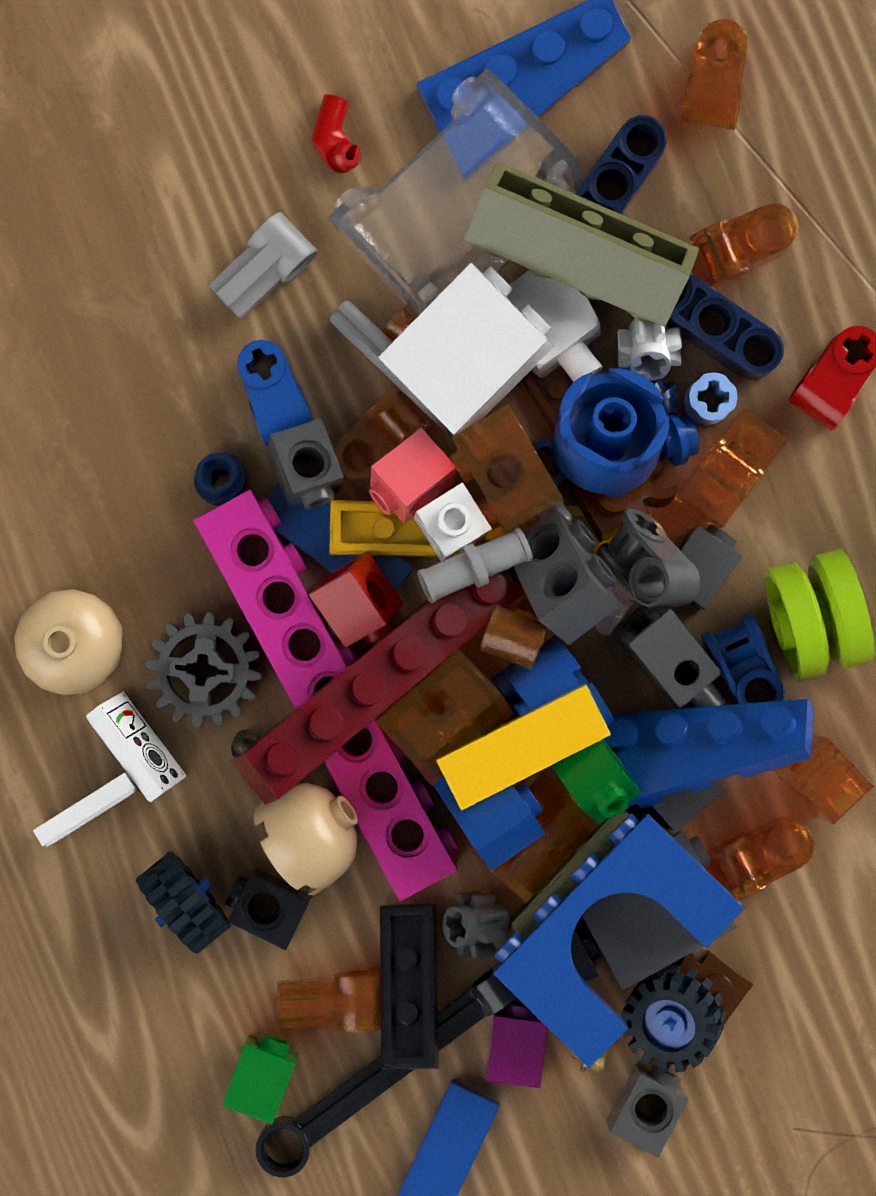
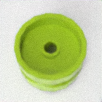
M842 548L811 556L808 576L795 561L765 569V591L774 632L788 669L796 682L826 675L830 655L843 669L874 661V635L867 604L856 571Z

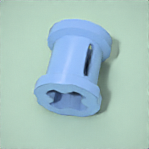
M715 372L706 373L698 381L691 384L685 392L683 400L684 410L696 424L703 426L716 425L724 420L728 413L736 407L738 399L735 385L725 375ZM708 387L713 388V395L717 398H722L723 401L712 412H708L707 404L703 401H698L697 398Z

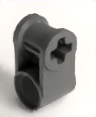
M628 509L622 517V527L610 543L601 544L596 555L607 564L612 573L639 604L649 607H681L688 605L696 598L700 588V576L697 568L668 538L665 530L655 519L640 510ZM664 575H665V580H666V582H665V588H664V585H663Z

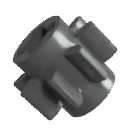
M479 891L458 893L457 902L459 906L447 908L443 918V932L446 940L453 947H458L457 955L459 956L472 955L474 959L494 956L496 952L494 943L506 941L509 933L510 919L507 910L502 904L495 902L494 893L480 894Z

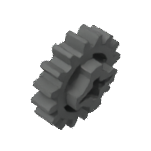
M206 612L203 624H198L193 614L188 613L184 615L185 628L180 630L174 624L168 623L165 625V629L170 639L167 642L161 640L152 641L151 645L160 652L158 659L145 661V667L157 670L158 678L146 683L147 689L161 688L164 695L159 698L156 706L163 708L173 704L176 707L173 713V721L180 722L188 713L192 715L193 727L201 728L205 721V716L210 715L215 726L224 725L223 711L228 709L231 714L239 717L243 714V710L238 703L240 698L255 700L257 694L248 687L249 681L263 678V673L251 670L250 662L261 657V652H247L244 647L252 637L250 632H244L238 636L232 633L236 620L228 618L219 627L216 626L215 613ZM197 635L194 649L182 658L172 657L179 644L187 638ZM219 637L233 648L239 664L228 663L218 650ZM203 654L208 655L210 665L217 666V669L227 670L228 675L217 674L216 676L208 677L205 685L200 684V675L193 674L190 670H182L181 665L189 666L193 663H200L203 659ZM170 676L179 677L190 690L188 699L190 702L183 699L176 692L171 683ZM225 682L237 683L233 692L225 700L211 706L214 691Z

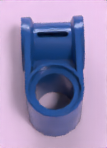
M267 340L252 341L244 346L238 357V371L251 402L249 405L265 446L268 447L270 434L313 421V417L302 389L296 383L289 362L281 349L273 342ZM259 353H264L268 359L277 358V364L270 368L272 376L265 380L259 373L250 374V368L257 364L255 356Z
M751 613L743 615L742 622L714 635L708 631L701 634L705 651L721 671L719 677L722 679L733 704L747 703L744 691L746 685L752 679L762 680L768 685L771 692L769 702L784 701L785 689L783 682L770 657L769 648L763 633ZM742 639L745 640V644L730 651H725L726 646Z

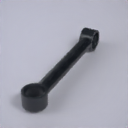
M495 966L473 982L467 991L438 1011V1052L484 1017L497 1013L517 998L493 974ZM379 1055L296 1118L289 1116L275 1118L273 1125L267 1123L264 1126L257 1140L255 1151L259 1165L264 1171L275 1177L283 1178L297 1174L306 1165L311 1148L315 1143L415 1069L383 1070L381 1069V1055ZM277 1129H287L299 1136L302 1143L301 1158L288 1164L274 1161L265 1150L264 1143L266 1138L272 1131Z

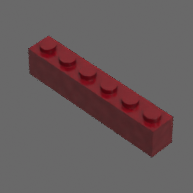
M504 570L489 577V583L479 588L472 584L437 599L434 603H430L427 599L233 759L231 763L265 805L280 799L524 594V591L508 571Z

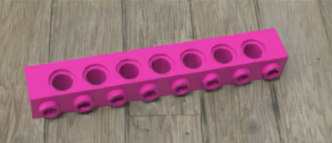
M250 489L193 521L293 706L296 708L316 692L317 685L323 678L327 676L334 677L356 658L350 646L344 647L339 639L334 640L325 624L326 619L310 598L309 592L299 576L308 570L293 542L284 547L276 531L273 529L281 525L282 522L277 512H275L268 496H265L258 500L255 493ZM252 536L263 537L269 547L266 560L257 566L245 564L240 554L243 542ZM276 583H287L294 591V603L288 611L280 614L274 613L266 604V593ZM303 629L312 630L320 640L318 654L309 661L298 659L291 650L293 636ZM375 718L365 726L372 736V744L368 751L362 754H352L342 746L328 757L324 763L342 796L354 808L358 819L357 824L401 902L456 872L457 865L453 858L461 854L448 827L445 825L437 830L427 812L435 807V803L421 778L411 782L402 763L410 758L397 733L393 731L386 735L378 719ZM376 772L390 773L396 779L398 791L390 800L378 801L369 794L367 780ZM404 819H411L419 823L424 833L421 842L411 848L398 845L392 835V829L395 824Z

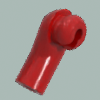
M325 94L311 136L312 145L328 168L337 173H346L358 165L361 157L358 146L352 145L342 130L349 102L341 97Z

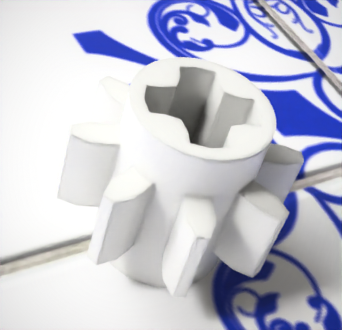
M634 318L628 330H618L619 368L630 366L631 371L642 375L649 381L664 378L670 371L671 365H681L680 348L682 347L679 327L668 329V324L663 327L652 321L647 322Z

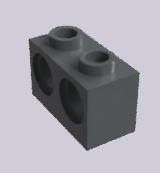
M554 509L524 532L533 559L513 567L538 620L565 643L570 645L621 606L611 588V585L616 582L615 576L607 564L594 554L592 549L598 545L597 541L586 525L579 519L571 523L558 510Z

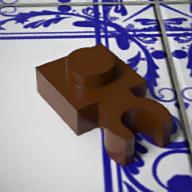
M657 462L653 473L643 484L620 498H610L604 494L593 493L583 488L577 490L575 500L600 543L616 535L623 525L622 517L628 509H637L649 515L650 512L646 507L647 505L661 508L669 505L675 499L678 491L675 485L669 486L664 490H657L650 484V481L661 477L664 470L662 462Z
M709 950L700 962L694 959L692 952L683 957L677 964L680 965L681 974H685L690 967L698 971L695 980L702 983L706 977L713 982L709 992L711 994L720 992L723 1001L719 1009H725L726 1018L721 1026H724L754 985L749 979ZM666 966L665 968H663L664 972H666L670 966Z

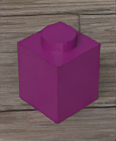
M512 1001L505 1009H501L492 1015L485 1069L486 1082L540 1088L548 1028L522 1002Z

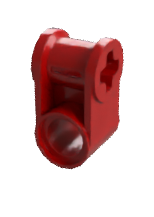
M852 326L844 329L830 341L818 361L814 362L791 394L788 402L833 431L845 417L860 393L859 390L876 367V333L865 326ZM854 341H859L863 345L860 349V355L865 358V361L859 359L850 364L845 360L849 351L842 345L849 346Z

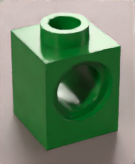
M604 739L551 765L577 805L598 825L607 818H613L627 809L630 801L642 793L613 749Z
M261 1033L258 1039L249 1035L222 1106L273 1125L299 1054L290 1051L291 1044L278 1036Z

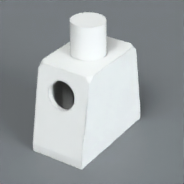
M530 270L510 284L513 290L507 295V298L520 311L529 304L552 327L545 336L555 346L531 370L538 377L543 378L561 365L571 380L575 382L583 375L591 372L592 375H596L602 370V365L587 347V345L601 335V327L598 317L586 296L571 286L552 278L539 277Z

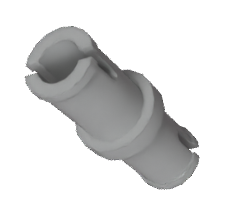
M516 528L512 532L478 547H475L473 543L461 547V554L427 569L418 570L417 574L426 597L430 603H434L437 599L472 584H475L478 588L489 583V577L520 563L531 561L533 556L524 533L520 528Z

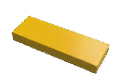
M583 684L435 760L462 811L610 736L611 733L587 685Z

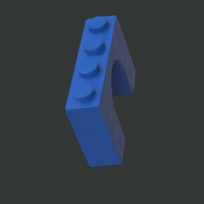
M646 812L639 819L630 813L608 836L615 844L600 859L594 853H591L570 875L576 884L562 898L555 892L552 893L532 914V917L538 923L523 938L517 932L513 933L494 953V956L500 962L494 967L493 974L589 1069L623 1035L628 1026L626 1021L586 983L574 965L571 955V941L576 924L582 914L592 904L609 895L618 893L644 895L667 909L707 948L745 909Z

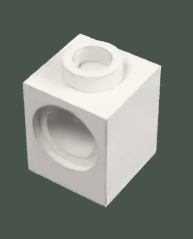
M463 482L417 510L414 515V520L441 562L461 552V547L471 543L474 544L492 530Z

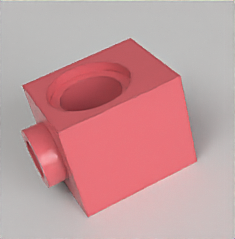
M420 428L371 466L370 486L372 488L369 492L374 502L385 514L391 515L394 512L406 524L414 517L417 510L437 499L454 486L457 467L427 433Z

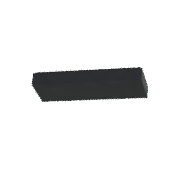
M433 903L380 906L381 1069H439L436 905Z

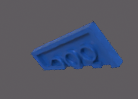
M587 0L417 83V89L463 182L478 171V168L494 154H498L514 141L515 137L537 118L540 119L551 110L556 102L574 87L582 84L630 43L631 37L613 0Z
M809 699L612 714L615 722L608 726L611 735L604 738L642 791V793L630 801L629 806L638 804L640 808H645L662 803L663 796L686 789H691L693 793L712 788L714 787L713 782L740 774L742 778H746L811 759L814 707Z

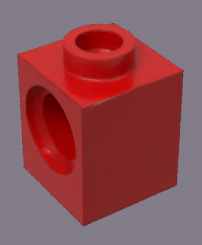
M368 551L327 574L309 594L344 647L362 638L369 644L384 636L394 627L391 619L404 604Z

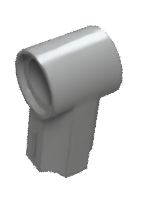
M282 212L276 213L264 222L247 242L248 248L208 285L241 321L281 282L286 284L297 277L318 254V250Z

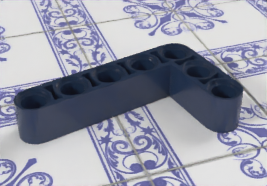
M638 115L630 118L621 127L575 195L623 215L658 165L667 144V134L663 125L657 119L648 115ZM635 134L645 135L652 141L654 151L647 156L633 154L627 146V139ZM603 178H614L622 184L624 195L616 200H607L598 193L596 183ZM692 273L690 274L681 293V302L676 304L667 322L668 328L679 327L681 337L744 379L758 380L767 376L780 364L783 358L784 345L781 337L765 323ZM704 311L719 313L725 322L724 333L718 336L706 334L699 325L700 313ZM754 340L766 346L769 353V360L766 365L754 366L745 359L743 354L745 342Z

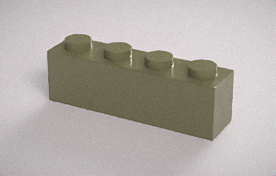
M499 161L496 162L484 185L463 239L478 246L481 251L488 255L504 257L527 267L533 274L539 277L555 279L577 289L582 295L590 299L603 300L628 311L630 315L638 320L652 321L663 327L666 326L689 279L699 251L698 247Z

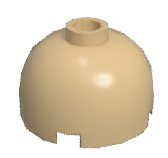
M75 589L52 591L35 600L19 619L14 636L16 658L25 675L43 690L59 695L87 693L104 684L118 668L121 659L122 626L113 609L96 595Z
M300 783L296 784L280 799L266 805L262 801L255 806L253 816L255 826L264 821L265 829L268 833V837L260 841L263 850L276 871L296 890L307 885L310 887L308 895L314 896L335 882L351 866L356 856L357 833L354 825L357 824L358 819L354 808L343 796L336 797L329 790L314 784Z

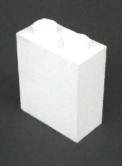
M472 263L378 357L453 435L464 438L555 346L545 336L552 327L529 304L520 311L507 298V295L513 288L491 266L482 273Z

